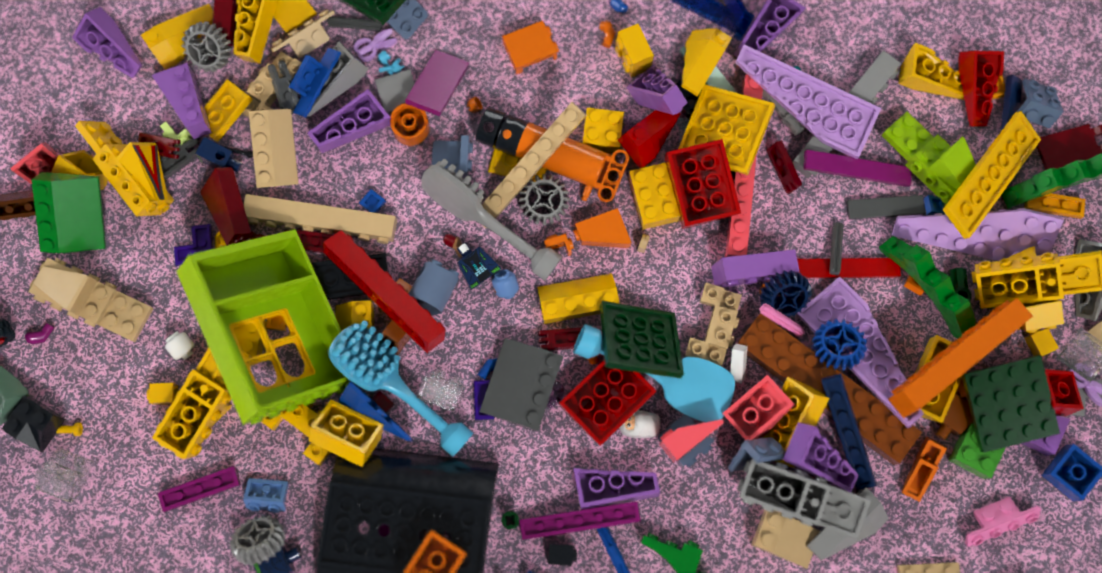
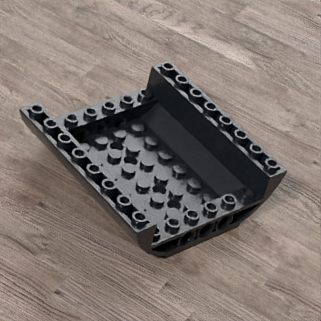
M375 448L363 467L337 455L328 486L316 573H404L424 542L420 539V532L424 529L435 531L439 535L443 532L450 533L452 537L450 542L468 553L456 573H484L499 463ZM362 522H367L370 526L369 532L366 534H362L359 531V525ZM384 524L390 528V533L386 537L381 536L379 533L380 526Z

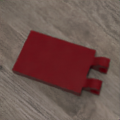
M1090 124L1040 137L1041 141L1036 147L1045 170L1061 168L1076 160H1087L1101 154L1102 144L1098 146L1095 137L1102 135V125L1091 129Z

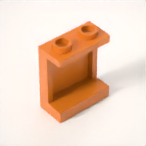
M543 20L502 36L503 45L516 75L522 73L523 68L551 57L554 60L557 59L558 45L556 41L552 42L550 27L548 25L545 26Z

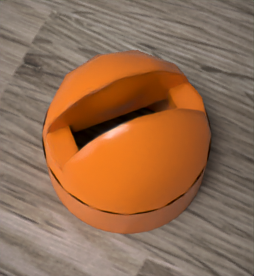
M474 96L468 100L466 106L470 107V112L476 113L483 109L478 97Z

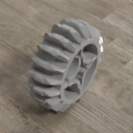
M209 21L193 24L185 31V36L182 38L184 43L181 47L186 49L183 54L188 55L186 61L191 60L193 62L192 66L198 65V70L204 69L205 72H215L222 69L228 64V59L232 56L230 53L232 47L228 46L231 40H226L225 38L228 33L223 34L221 32L222 28L216 29V23L210 25ZM198 34L206 35L205 38H197ZM209 56H216V57H217L216 60H211V59H208V58H209Z
M542 174V180H539V176L535 175L536 182H533L531 179L528 182L530 186L527 184L524 186V189L527 191L521 190L519 193L525 196L519 198V202L525 203L520 205V209H527L523 215L526 216L530 213L531 215L528 220L532 221L535 217V224H538L540 219L543 220V225H546L547 219H549L550 224H553V217L559 221L560 216L558 213L564 216L566 212L562 208L568 209L569 205L564 203L570 201L569 197H564L569 192L568 190L562 191L565 187L564 183L560 186L557 185L560 181L559 178L555 182L552 181L553 175L549 176V180H545V174ZM538 186H550L553 190L544 192ZM534 190L537 200L530 206L528 197L530 192ZM558 194L560 204L555 210L551 199ZM541 196H549L547 200L548 204H542L540 202ZM545 208L550 214H539L534 210Z
M261 515L260 518L255 516L253 520H247L245 524H241L240 528L235 529V534L231 535V552L239 563L242 562L244 565L250 564L251 566L255 563L261 565L262 561H268V558L271 556L275 557V553L281 551L280 547L284 545V539L286 538L284 528L276 518H272L270 515L267 517Z

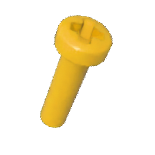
M77 422L73 426H60L56 434L73 433L74 436H81L83 425Z

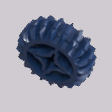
M784 270L782 274L776 273V277H770L769 282H764L765 287L761 288V294L759 295L761 305L766 303L789 318L791 315L795 317L797 312L801 313L802 308H807L806 303L811 302L810 296L813 294L811 285L805 276L798 271L790 270L787 272Z

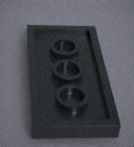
M386 253L368 255L371 259H375L382 270L388 272ZM331 260L311 263L327 300L366 295Z

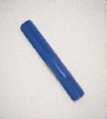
M608 527L597 528L617 572L630 573Z

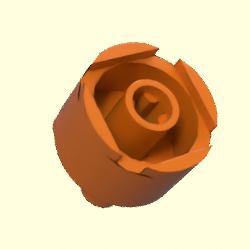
M405 103L393 110L390 125L395 138L400 143L411 147L422 143L427 138L430 125L424 110Z

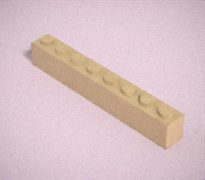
M250 194L245 195L243 205L249 224L258 225V222L265 223L268 227L275 228L277 225H281L288 230L302 228L304 231L314 232L315 230L325 234H336L342 230L346 235L356 236L359 240L369 241L370 239H376L378 243L388 244L389 241L394 242L398 221L396 216Z

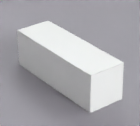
M735 344L732 348L730 373L733 375L735 382L742 384L746 376L748 346Z

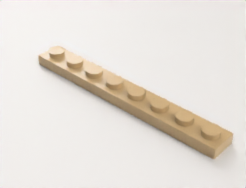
M574 102L567 106L483 202V208L494 218H497L587 116Z

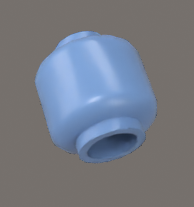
M507 269L495 273L492 285L496 295L505 299L513 298L519 290L515 273Z

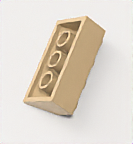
M291 109L249 111L257 188L299 184Z

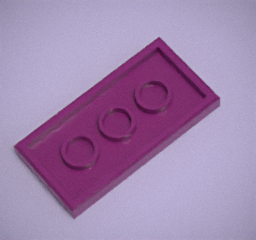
M435 50L406 97L405 104L441 116L467 71L469 62Z

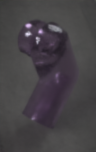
M555 381L552 389L554 394L549 398L547 404L550 410L563 399L565 387L559 381Z

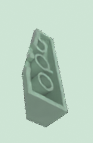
M0 365V425L8 420L24 395L28 396L29 394L27 388L23 387L15 376Z

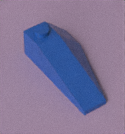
M353 382L347 385L338 400L340 404L384 424L383 430L409 442L414 440L359 386Z

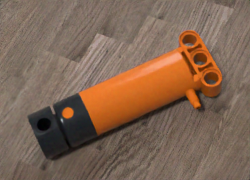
M489 106L479 123L475 141L491 148L495 147L496 150L522 159L547 129L510 114L507 116V113ZM490 123L494 124V130L492 132H490L488 128ZM568 137L541 168L584 184L585 188L581 198L583 201H587L592 188L598 190V198L601 201L610 202L617 193L630 157L625 150L620 149L616 150L613 154H609ZM620 152L626 156V160L622 164L618 163L615 159L616 155ZM612 170L617 171L619 174V178L616 181L609 179V173ZM604 188H609L612 192V196L609 199H605L602 196Z

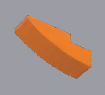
M926 436L905 480L901 493L918 502L921 501L939 468V462L947 450L945 445Z

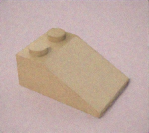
M764 510L751 546L808 569L813 552L807 545L820 531L794 518L783 517L781 512L773 510V512Z

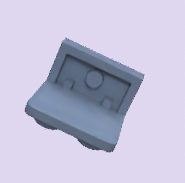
M406 0L387 23L403 39L407 40L428 17V12L416 0Z
M1024 79L1022 84L1027 100L1017 112L1022 111L1030 122L1051 128L1063 114L1056 89L1052 86L1042 85L1035 80Z
M461 135V141H434L432 165L446 159L448 161V164L445 166L446 169L453 164L456 166L455 173L458 170H462L464 172L462 178H465L467 175L469 176V171H472L470 153H473V142H470L469 135Z
M683 415L659 434L658 440L661 442L660 437L670 429L674 432L677 428L696 425L692 418ZM710 435L707 436L676 462L681 468L685 465L689 468L697 461L695 457L698 454L702 453L705 455L713 448L711 444L714 440Z
M773 437L748 439L741 444L740 450L732 458L728 469L731 472L744 470L746 461H751L752 458L756 463L783 460L786 452Z

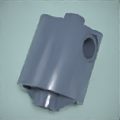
M434 259L431 262L424 263L409 292V295L415 297L419 305L423 309H427L431 315L442 314L459 280V273L457 271L443 268V264Z

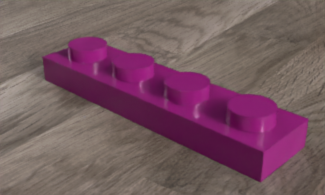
M232 466L157 494L162 511L168 512L240 486L241 483L236 467Z

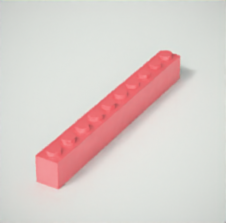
M745 74L741 94L762 100L763 88L748 74ZM756 156L748 175L733 171V182L741 214L729 217L725 257L747 255Z

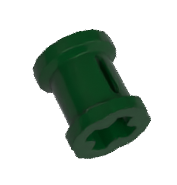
M512 511L504 513L501 518L503 527L510 530L518 527L519 516ZM514 515V522L516 523L514 525L509 524L507 526V520L505 518L507 516L512 517Z

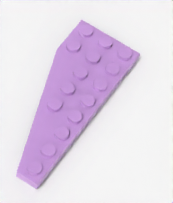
M743 45L735 63L823 144L855 159L860 157L879 115L880 107L747 45Z
M1026 208L1008 211L1001 209L988 212L972 236L964 239L946 214L937 213L928 216L905 215L897 216L892 236L1000 261L1035 246L1036 256L1050 253L1064 219L1060 216Z
M838 277L807 304V308L801 309V313L797 312V316L814 333L819 329L820 325H825L828 320L833 323L836 318L839 323L845 319L846 324L853 322L852 327L859 326L858 332H864L863 338L867 339L865 345L867 346V351L858 365L854 364V367L850 370L907 428L923 416L924 413L920 409L903 418L889 402L888 399L893 395L891 391L900 384H903L906 378L901 373L885 337L882 336L878 324L870 312L868 304L841 277ZM839 339V342H838V345H840V346H839V350H840V348H841L840 339ZM849 352V354L843 353L841 356L850 355L852 352Z

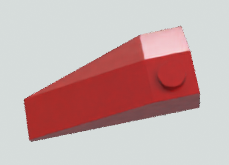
M1004 51L959 52V76L970 127L988 125L993 108L992 99L994 93L998 91V86L996 85L999 76H1002L1004 70Z
M655 110L621 136L618 142L637 166L644 168L656 158L681 113L671 115Z

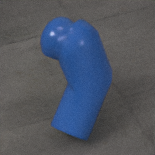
M610 0V6L616 12L622 14L627 12L628 5L624 4L622 0Z
M497 358L488 359L477 375L485 380L489 373L493 372Z

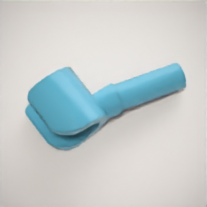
M382 51L378 55V60L384 67L389 66L387 61L390 59V56L386 51ZM387 71L389 75L394 74L393 71Z
M396 59L391 65L379 68V72L393 71L394 73H399L405 66H400L401 59Z

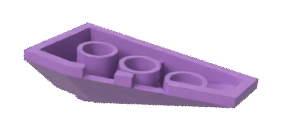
M101 7L85 13L72 38L88 53L91 54L93 51L98 53L100 60L104 62L107 59L113 62L114 68L134 78L141 69L142 64L115 21Z

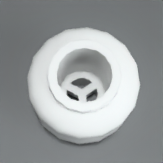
M177 331L165 340L167 342L165 349L175 360L181 358L186 360L193 354L191 350L195 344L185 332L179 333Z

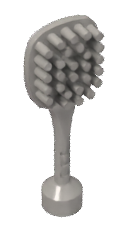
M446 159L438 161L435 165H430L426 169L421 179L422 188L436 203L463 221H476L490 229L531 259V267L534 274L544 281L549 277L562 259V255L551 247L537 250L489 214L481 205L484 199V191L479 189L476 192L479 184L474 182L471 185L470 181L472 179L468 175L463 179L464 172L462 170H458L455 173L456 166L453 164L446 169L445 166L448 164Z

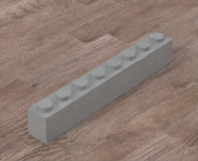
M883 50L849 93L874 105L878 99L875 96L879 92L882 94L889 86L887 81L889 79L894 80L900 71L897 69L901 63ZM813 136L792 163L797 171L809 179L812 174L816 176L819 172L803 170L804 151L813 150L834 154L831 152L833 148L823 144Z

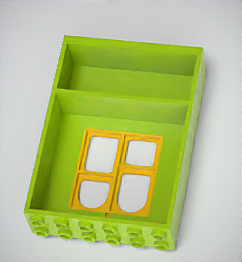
M296 229L191 254L176 271L243 425L250 422L251 425H255L263 421V418L267 416L270 419L277 417L284 410L291 412L296 410L298 405L301 404L308 406L318 398L325 400L335 392L342 394L351 382L335 367L328 356V349L331 343L342 330ZM281 315L286 322L290 335L271 340L263 325V320ZM252 323L259 333L266 352L247 358L237 340L234 328ZM290 343L296 345L305 367L302 375L293 377L284 371L275 351L277 347ZM270 361L277 375L275 383L271 386L260 385L250 369L252 365Z

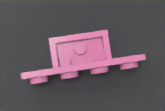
M1009 496L977 509L973 512V515L982 528L968 533L965 544L967 547L972 545L978 546L984 540L997 538L1006 531H1015L1026 523L1032 524L1039 519L1041 508L1038 505L1020 512Z

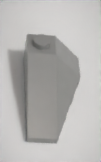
M340 42L333 48L341 52L338 62L332 69L328 80L325 82L320 95L315 100L307 116H311L357 84L369 70L357 56Z
M1079 239L1075 254L1102 251V243ZM1102 291L1075 294L1076 316L1097 321L1102 310Z
M867 488L861 489L856 493L871 500L858 539L824 527L807 545L821 561L875 534L889 519L882 503Z

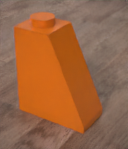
M618 208L575 223V230H573L576 241L580 240L581 245L617 248L631 247L632 242Z

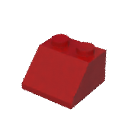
M1044 369L1051 394V408L1055 410L1056 416H1068L1084 409L1073 371Z

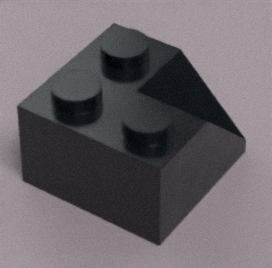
M24 395L1 430L16 440L43 453L57 433L58 428L66 419L38 400Z

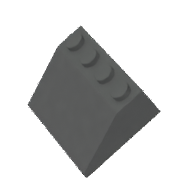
M504 338L479 412L531 431H539L563 356Z

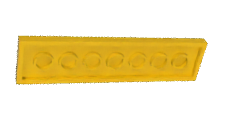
M1022 111L1014 113L943 208L945 214L964 239L972 236L1041 141V138Z

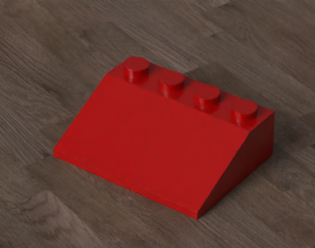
M723 139L666 152L664 158L679 208L682 229L741 214Z
M604 359L559 402V406L601 446L657 391L639 372L605 367Z

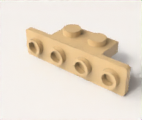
M328 9L318 14L319 18L316 20L310 19L303 23L304 27L297 30L295 28L287 34L289 37L282 40L279 38L272 43L273 47L270 50L274 53L289 43L300 59L330 40L320 23L334 15L335 12L333 10L328 11Z

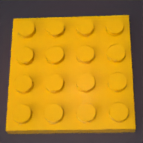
M704 85L678 149L723 139L730 170L748 175L771 119L775 104Z

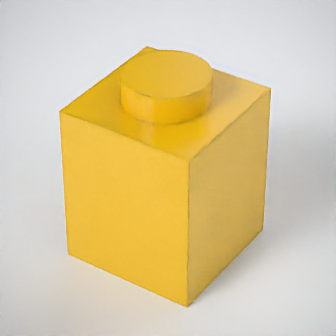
M1038 329V332L1029 333L1030 336L1024 338L1033 356L1041 355L1042 357L1059 349L1049 329Z
M150 383L149 389H147V400L153 405H171L176 398L179 385L175 383Z

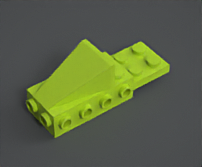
M908 112L904 113L881 135L908 161L905 166L939 197L945 205L976 166L963 136L953 146H950L939 134L935 137L932 136Z

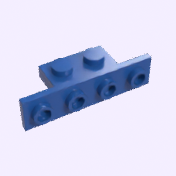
M328 48L320 62L309 55L305 56L289 85L290 89L301 95L293 113L305 118L307 117L325 82L328 80L332 69L338 62V58L341 55L340 51Z

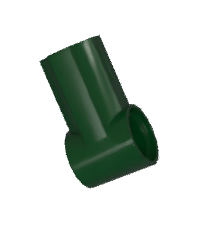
M955 268L948 270L955 293L970 301L972 294L968 289L966 269Z

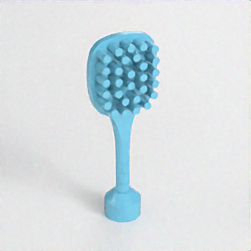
M366 320L362 321L361 324L355 323L340 332L328 349V356L335 367L351 382L367 391L384 389L406 402L441 433V447L453 457L470 439L473 432L462 422L448 424L411 391L399 376L400 356L395 355L398 351L397 347L390 348L391 341L388 339L383 341L382 333L375 334V327L367 328L368 322Z
M584 324L576 340L573 353L586 359L597 356L599 353L604 355L601 331ZM682 358L684 375L681 379L647 374L662 385L664 398L674 409L702 422L722 419L724 416L722 413L729 408L734 395L735 379L733 375L722 366L701 358Z

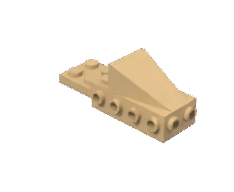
M47 258L41 264L40 272L32 280L28 291L35 295L33 299L41 303L49 301L51 302L50 307L60 312L62 309L68 311L67 315L77 320L80 316L85 319L84 323L94 328L97 324L136 342L154 308L115 290L117 286L107 281L105 284L99 282L100 278L90 273L88 276L82 274L83 270L72 266V268L66 267L67 263L58 258L55 260Z

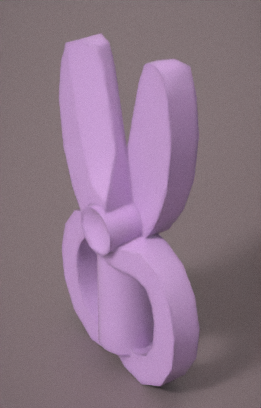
M392 29L381 31L374 37L373 41L369 38H362L356 41L354 51L357 53L358 58L363 62L371 61L376 57L377 50L387 49L397 43L396 38L385 40L393 33ZM368 43V45L358 49L361 44ZM373 50L372 54H370L369 56H362Z
M1081 364L1074 365L1069 371H1073L1075 378L1079 380H1076L1078 388H1084L1088 397L1101 407L1102 399L1098 393L1102 395V384L1092 380V374L1087 367Z

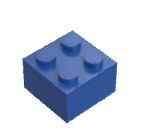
M1069 444L1062 447L1041 476L1071 501H1083L1102 477V466L1078 446Z

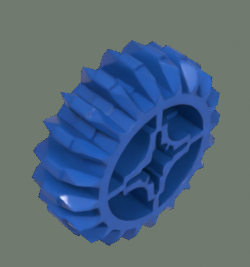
M837 318L834 319L833 323L828 320L825 325H820L819 329L815 332V337H813V350L816 351L815 357H821L820 363L827 362V368L830 365L834 366V370L841 367L842 371H844L846 366L849 369L853 368L854 364L858 365L867 351V346H865L867 339L863 338L864 332H858L859 326L852 327L853 322L846 324L845 319L841 323H839ZM839 339H840V344H841L840 350H839V346H840V345H838ZM849 352H852L850 355L841 356L843 353L849 354Z

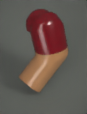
M450 233L446 234L443 237L445 245L455 249L459 258L462 257L457 250L462 245L460 238Z

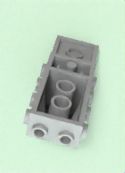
M753 458L751 461H746L743 470L746 472L745 479H740L737 491H740L739 497L743 498V502L750 505L757 503L762 505L761 508L766 511L773 512V510L781 512L783 517L801 519L800 522L811 527L813 524L820 525L858 539L871 502L870 499L827 484L828 480L819 476L813 479L805 471L796 469V472L788 470L789 466L777 462L776 465L769 462L756 463Z

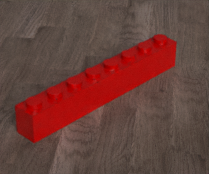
M340 230L323 242V253L426 353H429L445 340L446 330L444 325L439 321L437 322L427 309H423L416 298L410 296L401 284H397L389 272L382 270L375 259H371L362 247H358L350 235H346Z

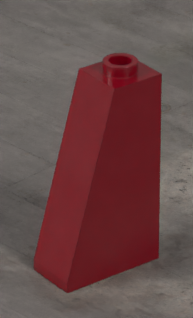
M214 0L212 24L216 23V29L222 28L221 32L223 34L228 33L225 37L226 40H231L228 46H234V32L237 30L235 14L238 11V4H236V0Z
M232 167L215 168L200 193L226 245L244 242L250 236L251 230Z

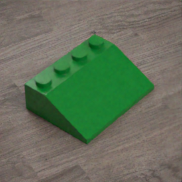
M41 172L31 180L40 252L69 253L105 249L106 242L99 176Z

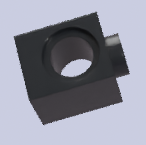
M549 544L548 564L572 566V562H576L577 550L573 549V545Z

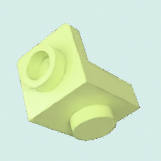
M167 122L160 125L164 131L162 133L164 137L181 140L180 144H175L176 146L182 145L192 138L187 129H184L177 135Z

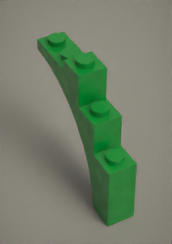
M1102 153L1087 160H1076L1061 168L1047 169L1034 175L1033 178L1004 190L1002 197L1007 209H1012L1067 187L1101 179Z
M894 236L879 246L880 251L903 268L926 292L940 311L951 334L955 338H960L965 331L976 325L977 321L970 301L955 293L950 276L936 269L931 253L917 244L912 247Z
M653 534L642 535L640 543L662 556L676 573L696 572L703 550L699 549V544L688 540L687 544L682 543L679 550L677 549V544L667 541L666 544L659 542V537Z

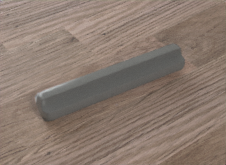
M331 16L327 21L329 27L373 31H380L382 29L381 24L370 19Z
M835 222L832 226L829 268L831 275H839L841 272L844 225Z

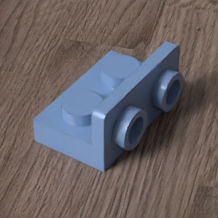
M249 478L243 498L246 508L251 511L285 512V500L289 487L288 481Z

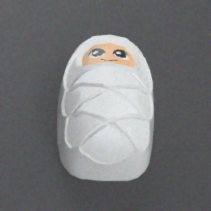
M637 410L619 430L624 436L631 438H652L659 433L660 418L655 413Z

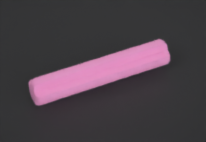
M764 303L759 308L762 315L796 337L800 338L805 334L802 326L770 305Z

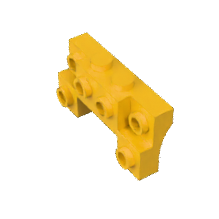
M301 404L298 405L296 410L291 412L281 411L279 416L271 419L267 416L261 422L275 431L282 420L285 419L309 437L310 427L322 411L315 412L311 409L312 404L308 406ZM310 443L303 452L305 456L319 466L322 465L331 453L313 443Z

